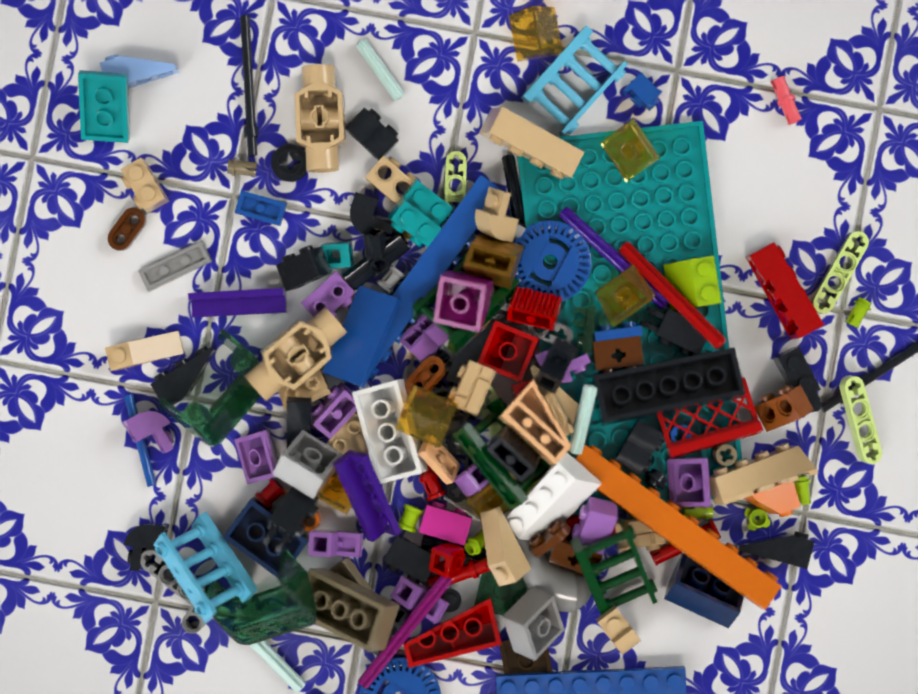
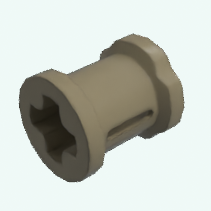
M722 444L713 449L712 455L717 464L730 466L737 459V451L731 445ZM727 450V454L730 456L728 459L724 458L722 460L720 452Z

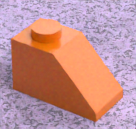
M776 482L773 489L757 492L755 489L753 490L754 495L743 498L769 514H779V517L789 516L793 514L794 509L801 507L794 482L782 484Z

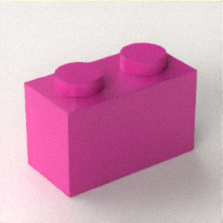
M433 501L432 504L427 503L419 533L464 546L472 516H469L460 508H455V511L445 509L446 504Z

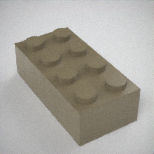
M316 568L309 569L295 614L368 652L385 650L400 605L331 570Z

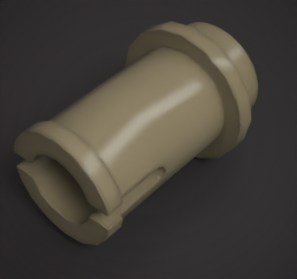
M236 158L228 160V174H232V176L238 174L256 177L257 170L247 168L256 169L257 162L236 160Z

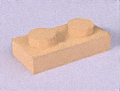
M433 434L427 435L418 451V455L446 485L453 483L461 467L460 463Z

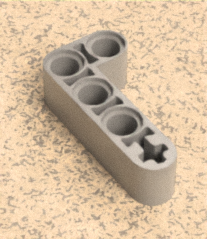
M146 550L140 557L142 568L191 605V608L182 619V627L188 633H197L206 623L196 614L193 604L176 578L169 579L166 576L168 566L164 565L160 571L158 570L164 560L157 555L156 550ZM154 554L156 556V562L150 564L149 556ZM208 585L202 587L207 597L213 598L219 595ZM196 616L200 621L199 626H191L189 617Z

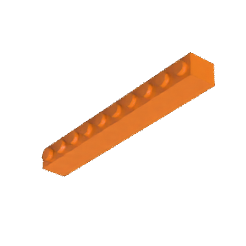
M584 445L582 454L577 455L574 459L602 482L596 491L613 503H617V506L760 609H767L782 587L777 583L778 578L769 571L763 573L757 568L759 564L749 557L744 559L737 554L739 550L728 542L726 545L718 540L719 535L710 529L703 530L698 526L700 522L688 514L687 517L679 512L680 507L671 501L664 502L659 498L661 494L649 486L648 489L640 484L641 479L632 473L625 474L620 470L622 466L610 458L609 461L601 456L603 452L593 445H590V447Z

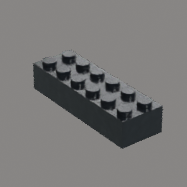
M735 347L594 375L592 378L593 386L598 389L596 401L602 426L739 399L745 395Z

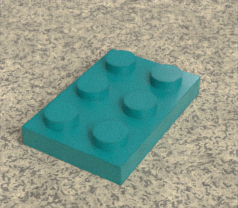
M80 70L78 72L81 140L128 143L130 140L128 74Z

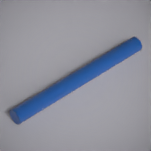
M134 395L124 396L129 418L138 414ZM145 438L136 442L146 484L147 487L157 484Z

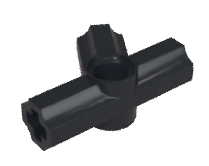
M371 226L362 232L365 249L364 258L342 274L353 290H357L359 286H363L374 276L385 275L389 271L390 264L411 249L401 233L397 232L385 241L383 228Z

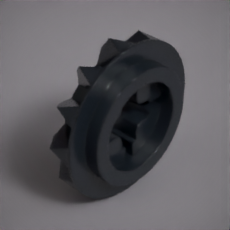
M287 144L278 148L271 160L274 174L279 179L287 182H295L302 179L307 172L305 151L293 144ZM288 154H290L293 161L300 162L293 165V173H291L288 166H280V164L288 161Z

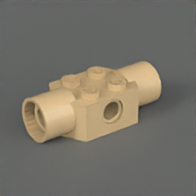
M329 64L306 65L302 67L303 89L294 94L296 141L305 148L307 172L325 173L339 171L338 147L346 143L344 95L342 91L336 89L335 66Z
M327 308L321 310L307 323L296 320L261 350L263 360L250 370L245 377L265 401L270 399L284 386L295 390L331 359L330 347L347 332Z

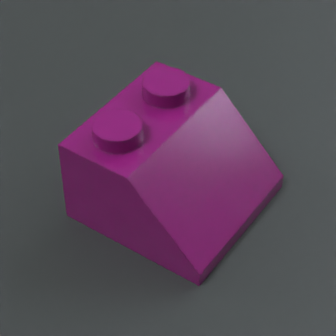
M449 270L440 275L433 322L480 332L491 303L494 280Z

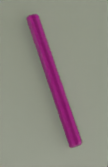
M443 576L438 578L400 629L388 641L385 650H382L361 675L358 683L362 687L367 689L450 586L452 583L451 578Z

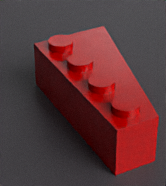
M771 243L745 257L790 340L800 339L825 325L810 302L805 290L796 279L797 276L793 268L788 266L785 261L784 251L779 245L776 246L775 243Z

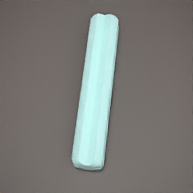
M366 39L358 42L356 45L358 51L393 100L401 99L404 96L403 90Z
M585 384L583 387L573 428L574 432L570 441L572 447L569 449V452L581 455L583 452L598 390L593 385Z
M257 635L250 642V646L295 692H299L304 688L306 682L260 635Z

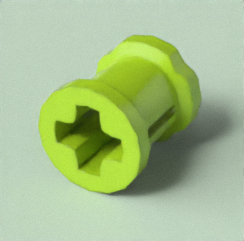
M404 503L403 507L405 510L400 522L397 523L400 528L416 533L417 529L415 526L420 514H423L424 510Z

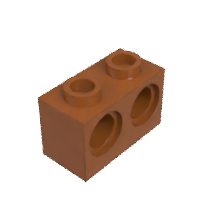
M787 385L779 389L776 395L770 392L760 398L761 402L754 406L766 432L797 421L814 410L801 385L793 388Z

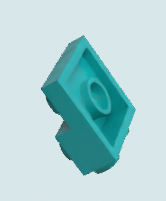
M415 179L387 218L393 221L390 226L402 234L405 230L411 235L409 240L418 247H421L422 244L429 247L442 229L440 226L454 208Z

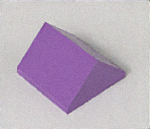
M270 429L234 439L247 484L276 477L273 475V472L279 460Z
M708 458L667 459L670 501L678 507H710L711 494Z

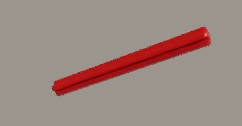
M626 242L621 246L619 252L714 348L718 349L725 343L726 338L630 242Z

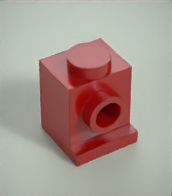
M451 542L432 548L429 571L450 578L452 573L461 570L465 561L464 548ZM440 556L444 558V561L439 562Z

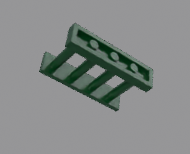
M468 252L464 254L461 263L452 271L464 273V261ZM515 277L510 289L493 285L496 288V293L491 296V303L483 326L512 298L515 287L519 286L520 283ZM439 284L424 298L420 297L413 304V320L417 321L424 314L432 322L434 321L435 311L430 307L437 300ZM433 322L448 335L447 349L453 354L477 333L476 331L458 329L457 327L454 328Z
M499 397L487 406L490 414L473 427L469 422L452 435L509 509L513 510L528 500L524 491L542 477L551 466L540 457L536 470L523 482L517 484L509 474V471L486 450L488 446L480 437V434L495 421L502 428L505 426L498 417L508 407V404Z
M623 518L618 519L622 531L588 546L587 544L582 545L578 537L569 540L600 615L614 605L618 607L647 593L652 603H657L654 593L658 592L653 579H648L633 541L634 538H637L631 524L627 526ZM624 540L627 541L628 550L596 564L589 562L588 559L592 557V554ZM629 559H634L637 567L603 582L602 580L597 581L596 576L600 575L599 572ZM641 576L644 585L612 599H609V597L604 598L603 594H606L607 590Z

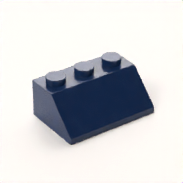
M681 553L668 582L664 599L729 629L741 612L744 596L687 555Z

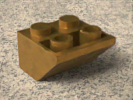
M479 233L468 250L464 261V274L493 279V285L510 289L525 247Z

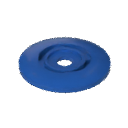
M552 220L537 222L528 226L522 236L516 238L513 242L525 247L515 274V278L520 281V288H530L533 291L552 293L557 297L560 296L562 301H565L577 294L587 282L592 262L590 249L586 240L570 225ZM549 239L561 241L570 251L566 252L560 245L550 243ZM546 255L556 257L557 265L555 268L547 269L544 267L543 258ZM534 272L540 279L550 281L551 285L537 282L530 273Z
M394 657L367 689L362 686L360 687L359 693L377 694L385 680L389 681V683L383 689L382 694H395L399 691L405 694H441V690L435 675L427 666L423 664L409 668L406 657Z

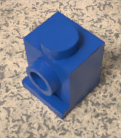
M640 73L622 92L625 96L630 93V99L637 107L640 108L642 106L649 111L660 102L657 98L661 92L643 73Z

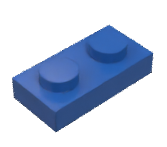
M241 190L235 214L281 227L287 203Z
M635 322L622 323L620 329H612V325L597 327V332H592L594 342L643 335L642 326H636Z

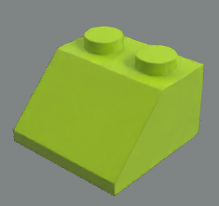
M714 256L663 265L665 278L695 308L721 303ZM669 302L670 309L673 311H677V309Z

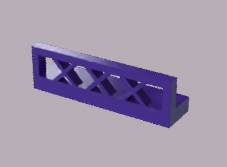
M284 288L188 293V300L191 301L192 318L287 313L286 291Z
M349 450L333 462V465L367 540L374 542L384 533L395 536L399 535L401 529L368 454Z

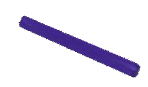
M565 207L560 212L559 217L578 232L588 244L660 309L666 307L669 301L569 207Z

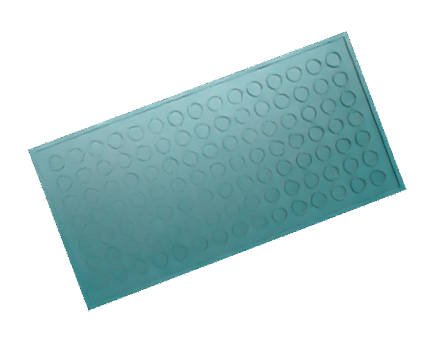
M703 121L558 137L584 152L572 178L563 177L562 180L551 175V170L542 167V169L531 164L529 159L517 156L526 228L534 223L547 220L565 223L559 217V214L565 207H569L620 255H622L619 252L621 246L626 242H630L664 277L663 265L714 256L721 303L696 307V309L726 338V341L718 349L706 341L700 354L729 348ZM549 239L550 243L560 245L566 252L570 251L561 241ZM590 244L588 246L592 262L587 282L577 294L561 302V310L557 322L567 325L573 331L571 344L578 347L573 359L587 354L591 363L586 364L587 369L574 374L573 370L569 373L573 381L561 383L559 386L578 404L580 403L584 385H593V376L601 374L600 370H594L591 342H594L592 332H597V327L612 325V329H620L622 323L635 322L636 326H640L641 320H646L658 327L661 319L650 316L646 312L647 307H651L663 314L666 309H670L669 303L663 309L656 306ZM546 255L543 258L544 267L547 269L555 268L557 265L556 257ZM534 272L530 273L537 282L551 285L550 281L540 279ZM537 327V333L539 334L546 330ZM642 327L643 335L640 338L644 364L638 365V367L687 357L678 352L679 347L673 344L667 347L657 341L659 337L655 336L654 332ZM564 329L560 332L551 331L547 336L550 338V334H555L559 336V339L567 338V335L564 334ZM539 339V353L550 349L552 343ZM615 349L616 352L611 354L612 359L615 358L617 362H620L619 359L624 357L623 352L620 353L618 349ZM618 367L614 369L615 371L624 370V367ZM595 398L584 445L588 447L593 445L603 452L601 456L607 461L610 458L614 460L637 419L602 426ZM730 400L724 401L720 410L733 415L736 410V403ZM720 402L711 405L718 407ZM704 405L697 416L710 422L715 411ZM698 407L685 410L695 414ZM677 411L662 415L672 421ZM680 411L674 423L688 427L692 417ZM717 413L712 424L719 428L727 427L730 419ZM657 415L639 419L662 433ZM695 419L690 430L697 435L704 434L707 425ZM732 421L731 425L738 424L735 421ZM665 422V425H666V428H667V429H668V427H669L670 424H668L667 422ZM674 426L671 427V429H670V431H669V433H668V434H669V438H670V433H671L672 429L674 428ZM710 427L708 432L714 431L715 429ZM680 429L677 430V435L675 436L677 441L681 440L685 433L681 432L682 430ZM572 433L566 436L569 443L571 441ZM740 440L726 443L737 451L736 461L741 460ZM664 441L661 449L658 452L654 450L650 459L653 462L648 471L656 469L666 477L665 488L663 490L657 489L656 491L661 494L659 498L667 503L670 501L667 459H669ZM715 447L678 457L708 458L709 476L713 474V470L724 467V465L717 464L714 461L712 452ZM569 450L567 451L573 458L577 456V454H573ZM727 450L720 452L722 460L729 458L730 455L727 454ZM734 464L726 466L727 469L733 467ZM621 465V471L627 475L629 473L634 474L641 479L640 484L648 489L649 486L645 482V472L642 471L639 475ZM596 490L590 495V497L612 502ZM589 497L584 501L582 505L587 504ZM582 505L572 515L580 514Z

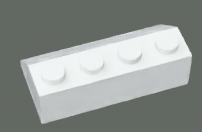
M404 379L352 392L370 461L380 484L428 471L426 462L418 455L421 441L415 425L408 393L405 389Z
M566 452L557 464L551 466L525 493L528 500L517 508L509 510L505 518L518 539L530 541L535 534L544 532L553 521H566L602 482Z

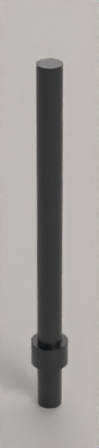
M249 15L240 16L246 112L244 135L247 138L248 156H257V137H259V132L255 121Z
M918 341L863 376L861 379L864 385L867 386L918 353ZM852 383L851 386L848 387V389L852 390V387L855 386V383ZM840 389L833 393L834 396L821 403V410L824 413L837 404H843Z

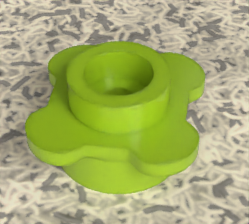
M758 507L754 509L747 508L744 511V515L748 519L747 527L751 531L761 527H769L770 520L764 510Z

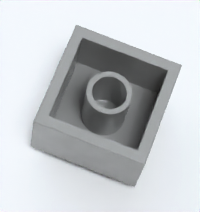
M302 430L281 455L273 475L314 499L334 474L335 467L333 462L343 454Z
M531 587L502 616L513 651L532 660H536L565 630L554 595Z

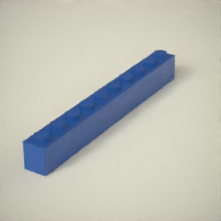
M482 175L479 176L393 294V297L401 300V304L368 378L370 382L379 372L376 368L381 361L385 363L393 353L390 348L395 341L398 344L400 343L401 337L406 332L404 329L409 322L412 325L416 322L412 319L413 304L420 297L424 298L439 284L440 275L445 273L450 266L456 267L463 257L460 255V252L464 247L469 249L471 243L476 238L474 233L478 228L475 222V210H483L489 187L501 190Z

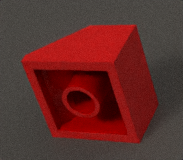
M495 320L478 364L521 383L539 338Z

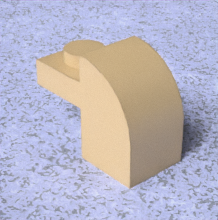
M488 188L483 210H475V222L480 232L502 241L513 242L519 219L506 215L511 193L496 188Z
M615 605L596 619L622 655L642 641Z

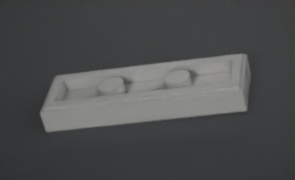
M201 240L138 270L147 291L150 292L213 261L204 242Z

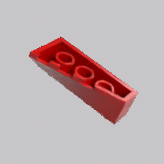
M491 598L415 638L407 639L403 643L409 668L502 645Z

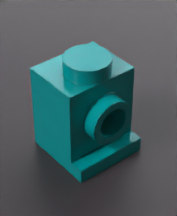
M352 241L323 243L320 245L323 248V252H325L330 268L351 267L354 264ZM333 250L340 252L339 258L333 257Z

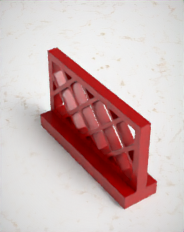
M745 377L742 378L745 395L740 401L737 399L730 400L738 404L733 415L720 410L723 402H720L718 407L711 404L705 405L715 411L710 422L697 416L702 406L698 407L695 414L685 409L679 410L672 421L663 417L662 414L657 415L669 459L760 434L763 431ZM745 398H746L747 405L744 404V403H742ZM740 406L750 411L752 420L743 422L735 418ZM680 411L692 417L687 429L674 423ZM717 413L730 419L727 427L719 428L712 424ZM695 419L707 425L704 434L697 435L689 431ZM732 421H735V422L738 423V424H735V425H731ZM665 422L670 424L668 429L666 428ZM672 426L678 427L685 432L680 441L671 443L668 434ZM710 427L715 429L714 431L708 432ZM688 433L693 436V437H690V438L685 439V437H686V435H687Z

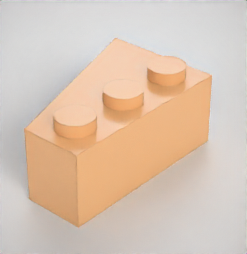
M534 380L527 384L498 417L505 425H509V428L513 429L516 435L523 438V441L530 445V448L537 451V454L550 466L556 465L572 447L559 423L548 408V404L543 399Z

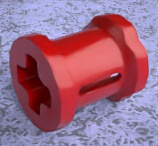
M273 478L269 480L270 483L261 492L255 494L258 500L268 509L272 507V503L281 494L284 495L286 493V490Z

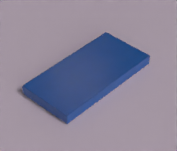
M359 286L342 325L347 333L334 344L331 351V359L325 364L322 372L365 388L401 304V300Z

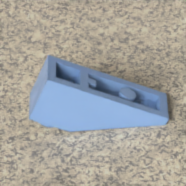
M117 54L105 58V61L100 62L102 72L127 73L128 89L179 73L175 64L119 56Z

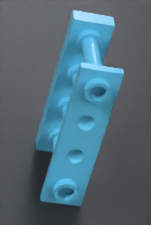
M587 25L582 28L521 96V99L527 104L532 100L535 103L538 102L564 126L558 132L561 136L566 133L569 135L573 133L579 126L577 123L578 119L613 80L618 82L625 75L626 71L624 68L628 65L624 61L616 66L591 43L592 39L589 38L593 31ZM579 48L581 50L585 49L610 73L609 77L602 84L575 60L576 57L573 54ZM563 65L566 68L569 66L595 91L587 101L582 99L559 77L558 71ZM547 83L555 85L579 108L571 119L544 95L545 92L542 89Z
M204 512L191 525L192 530L172 540L164 532L160 534L153 545L157 555L164 560L193 604L196 614L202 618L204 623H207L216 614L215 607L235 596L239 597L241 602L244 603L256 593L258 588L226 540L222 538V534L208 513ZM195 538H199L206 549L183 560L176 548ZM209 557L213 558L219 568L196 580L189 568ZM221 577H225L232 588L209 599L202 587Z

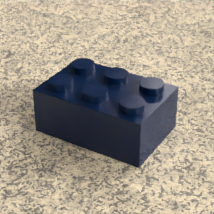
M253 497L222 538L281 580L309 542V537L304 533L299 539L295 537L291 543L288 542L280 554L275 551L277 544L282 540L277 534L268 546L262 543L269 532V529H267L268 519L274 511L268 509L258 499Z

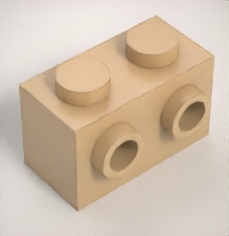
M139 158L120 169L124 175L121 179L127 189L132 188L136 195L133 197V200L140 210L143 208L150 213L169 202L151 168L143 158Z

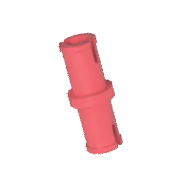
M785 76L771 81L770 83L778 98L777 105L778 107L781 106L787 124L792 125L802 120L794 102L796 100L795 95L791 94Z

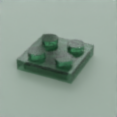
M491 571L481 574L474 606L491 598L494 613L503 616L526 593L527 586L523 577L515 583L499 586Z

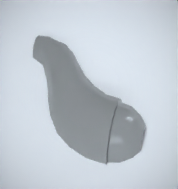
M516 537L532 568L523 576L528 589L534 587L554 595L558 610L561 612H574L588 602L591 597V591L583 574L548 562L549 559L544 555L535 557L528 549L529 541Z

